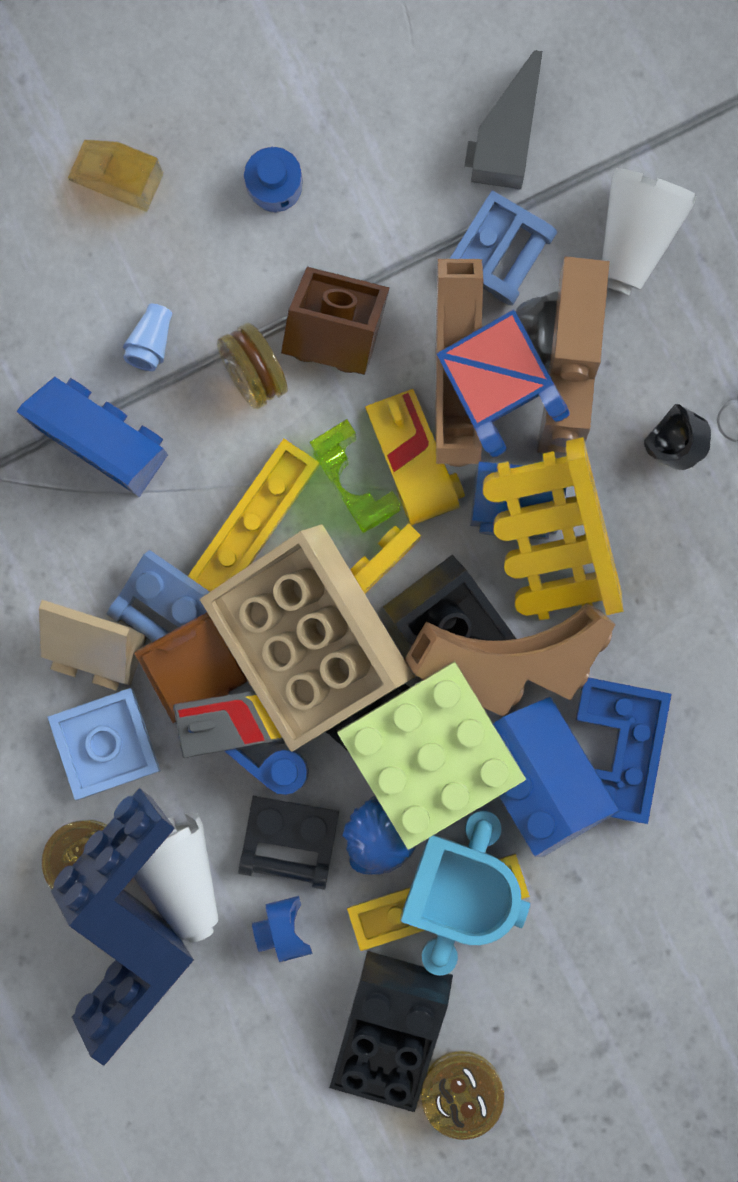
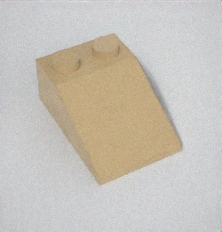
M41 600L39 606L40 650L42 658L53 661L51 670L76 677L78 669L94 674L92 683L116 691L119 683L131 686L139 662L134 652L144 647L146 641L144 634L108 620Z

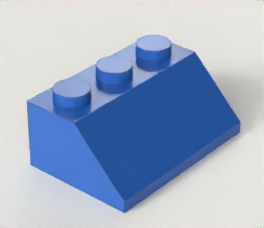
M54 376L21 404L17 413L32 427L138 497L141 496L168 456L164 448L160 446L163 439L143 425L138 431L124 422L128 417L124 412L107 401L100 407L88 399L92 392L72 378L67 383H64Z
M550 696L510 713L493 723L526 777L524 782L499 797L534 857H545L620 811Z

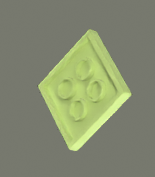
M455 661L337 732L408 850L526 780V777Z

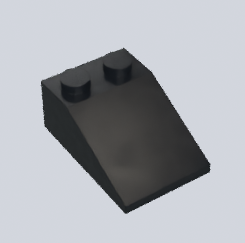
M453 554L383 606L411 646L426 622L455 635L485 641L517 639L469 572Z

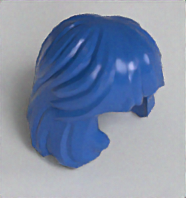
M376 796L365 801L361 807L354 809V812L350 815V821L345 824L342 834L348 841L346 850L350 857L349 863L352 869L362 874L380 875L390 873L402 867L416 849V846L409 850L407 849Z

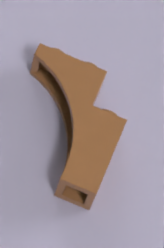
M564 257L559 278L549 375L567 405L570 415L560 422H555L545 407L543 408L537 453L554 451L556 458L567 456L566 441L584 437L586 442L591 427L594 382L601 363L610 261Z
M438 259L435 346L436 464L463 467L468 464H478L479 461L481 462L482 444L437 353L482 328V259Z
M588 603L571 617L546 631L520 639L505 641L470 639L455 635L426 622L404 660L415 676L422 679L429 677L455 661L481 705L504 717L509 712L511 706H515L520 701L524 693V684L527 680L571 700L577 689L582 688L587 682L590 667L599 652L605 650L612 638V630L616 624L601 610Z

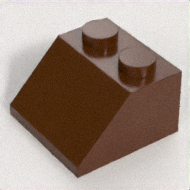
M307 266L288 310L281 354L293 356L303 362H316L335 367L345 373L355 372L365 375L373 354L390 287Z

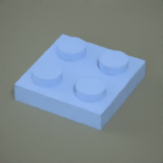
M133 688L47 717L75 800H80L161 771Z

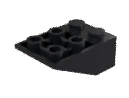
M367 951L329 1088L415 1112L447 1011L453 975H434L424 966Z

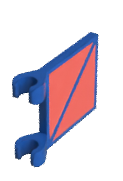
M514 309L437 353L477 432L483 448L493 458L507 450L493 422L540 396L545 409L555 422H560L570 415L567 405Z

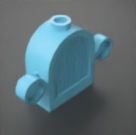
M479 810L468 817L465 823V833L470 840L468 846L436 835L427 839L407 896L400 921L438 935L437 938L429 940L424 945L421 954L424 967L434 975H446L455 968L458 961L457 950L454 946L455 941L467 945L489 944L502 938L513 926L522 929L526 921L530 902L521 900V891L516 877L501 860L485 853L487 846L494 844L501 835V823L497 816L489 811Z

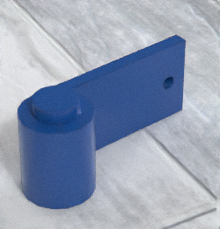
M240 749L225 751L266 787L277 794L287 795L297 792L305 785L308 779L309 768L307 761L295 751L280 750L274 752L261 766Z

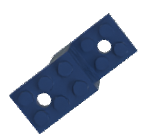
M141 788L133 796H128L119 803L114 812V818L103 831H97L89 838L84 847V853L73 866H67L59 873L54 882V888L51 890L68 925L115 959L108 967L102 982L92 993L86 994L79 1001L72 1016L90 1057L105 1066L194 961L182 940L172 931L167 922L124 890L125 886L175 829L154 799Z

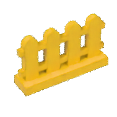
M584 437L566 441L567 456L556 458L554 451L543 453V462L511 469L509 461L498 463V472L488 474L483 480L484 497L491 502L506 501L509 509L495 517L494 534L503 541L517 539L519 549L511 550L506 554L504 570L512 578H528L529 586L522 587L515 593V608L522 615L537 614L539 621L550 619L549 611L578 605L583 607L586 603L593 606V602L602 600L606 615L624 612L622 590ZM574 486L576 496L566 498L564 488ZM552 491L554 501L521 508L519 498ZM583 525L585 534L576 536L574 527ZM562 530L564 539L531 546L530 536ZM593 563L595 572L585 574L583 565ZM572 568L573 577L541 583L539 574Z

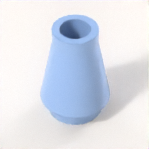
M153 303L148 305L145 314L123 345L125 350L123 358L127 363L141 370L155 371L158 364L164 362L169 323L173 315L169 309Z

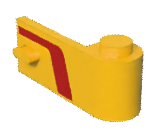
M414 389L365 406L394 479L397 493L409 524L413 526L459 509L458 499L465 497L462 484L456 472L449 475L445 464H436V442Z

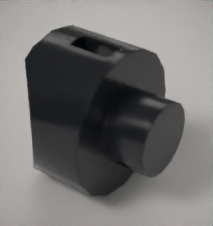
M674 404L645 438L644 447L647 454L673 469L686 470L702 461L709 453L711 428L708 421L680 404Z

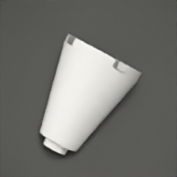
M616 168L611 181L602 260L610 261L607 288L630 295L632 288L642 289L695 205L697 196H695V193L659 178L653 180L642 177L643 173Z
M190 812L185 813L187 822L176 824L174 817L168 818L175 829L137 872L134 879L172 931L180 939L188 938L189 942L193 943L209 937L214 932L212 927L217 924L219 919L203 823L198 813Z

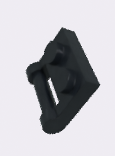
M253 795L238 874L252 876L254 872L313 883L312 888L325 890L340 811ZM258 842L318 853L316 866L256 855Z

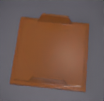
M207 612L134 652L172 723L176 722L173 709L174 704L229 695L230 691L248 682V679Z

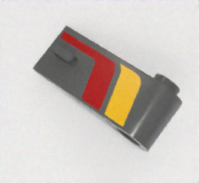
M255 691L173 705L183 758L266 743L268 745L285 744Z

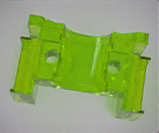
M348 419L309 443L315 451L313 453L314 457L320 462L322 470L364 534L400 512L401 503L393 491L375 501L369 492L355 495L347 492L342 487L340 476L349 465L347 455L345 454L346 447L357 440L355 430Z

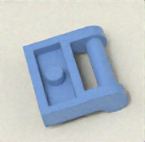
M492 190L450 259H482L483 289L492 293L501 302L512 306L520 295L518 288L545 244H551L557 234V230L549 223ZM520 228H523L531 236L504 280H501L493 275V272Z
M149 550L143 554L121 593L110 606L107 616L117 623L120 620L124 621L154 642L170 632L131 606L136 598L177 627H181L207 612L200 598L210 591Z

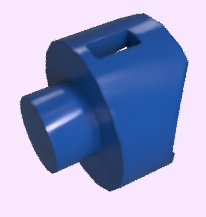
M267 147L254 153L246 163L244 179L247 192L257 205L266 211L276 213L285 211L296 204L301 195L303 178L300 163L292 153L284 148Z
M299 896L265 904L268 919L252 923L258 952L275 948L279 962L313 954L311 946L304 943L295 934L294 922L297 912L301 907Z

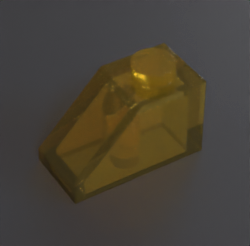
M84 140L68 179L76 184L147 212L164 173L157 157L120 142Z

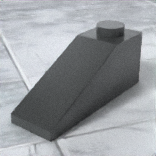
M534 50L479 126L477 142L468 141L464 167L473 168L471 182L514 189L522 188L543 51Z

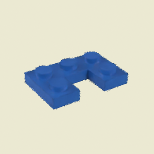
M588 677L587 682L581 688L575 720L618 729L611 771L595 769L620 810L611 817L648 824L672 694Z

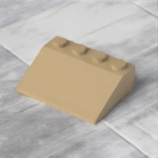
M323 524L298 532L200 598L201 603L291 752L415 678Z

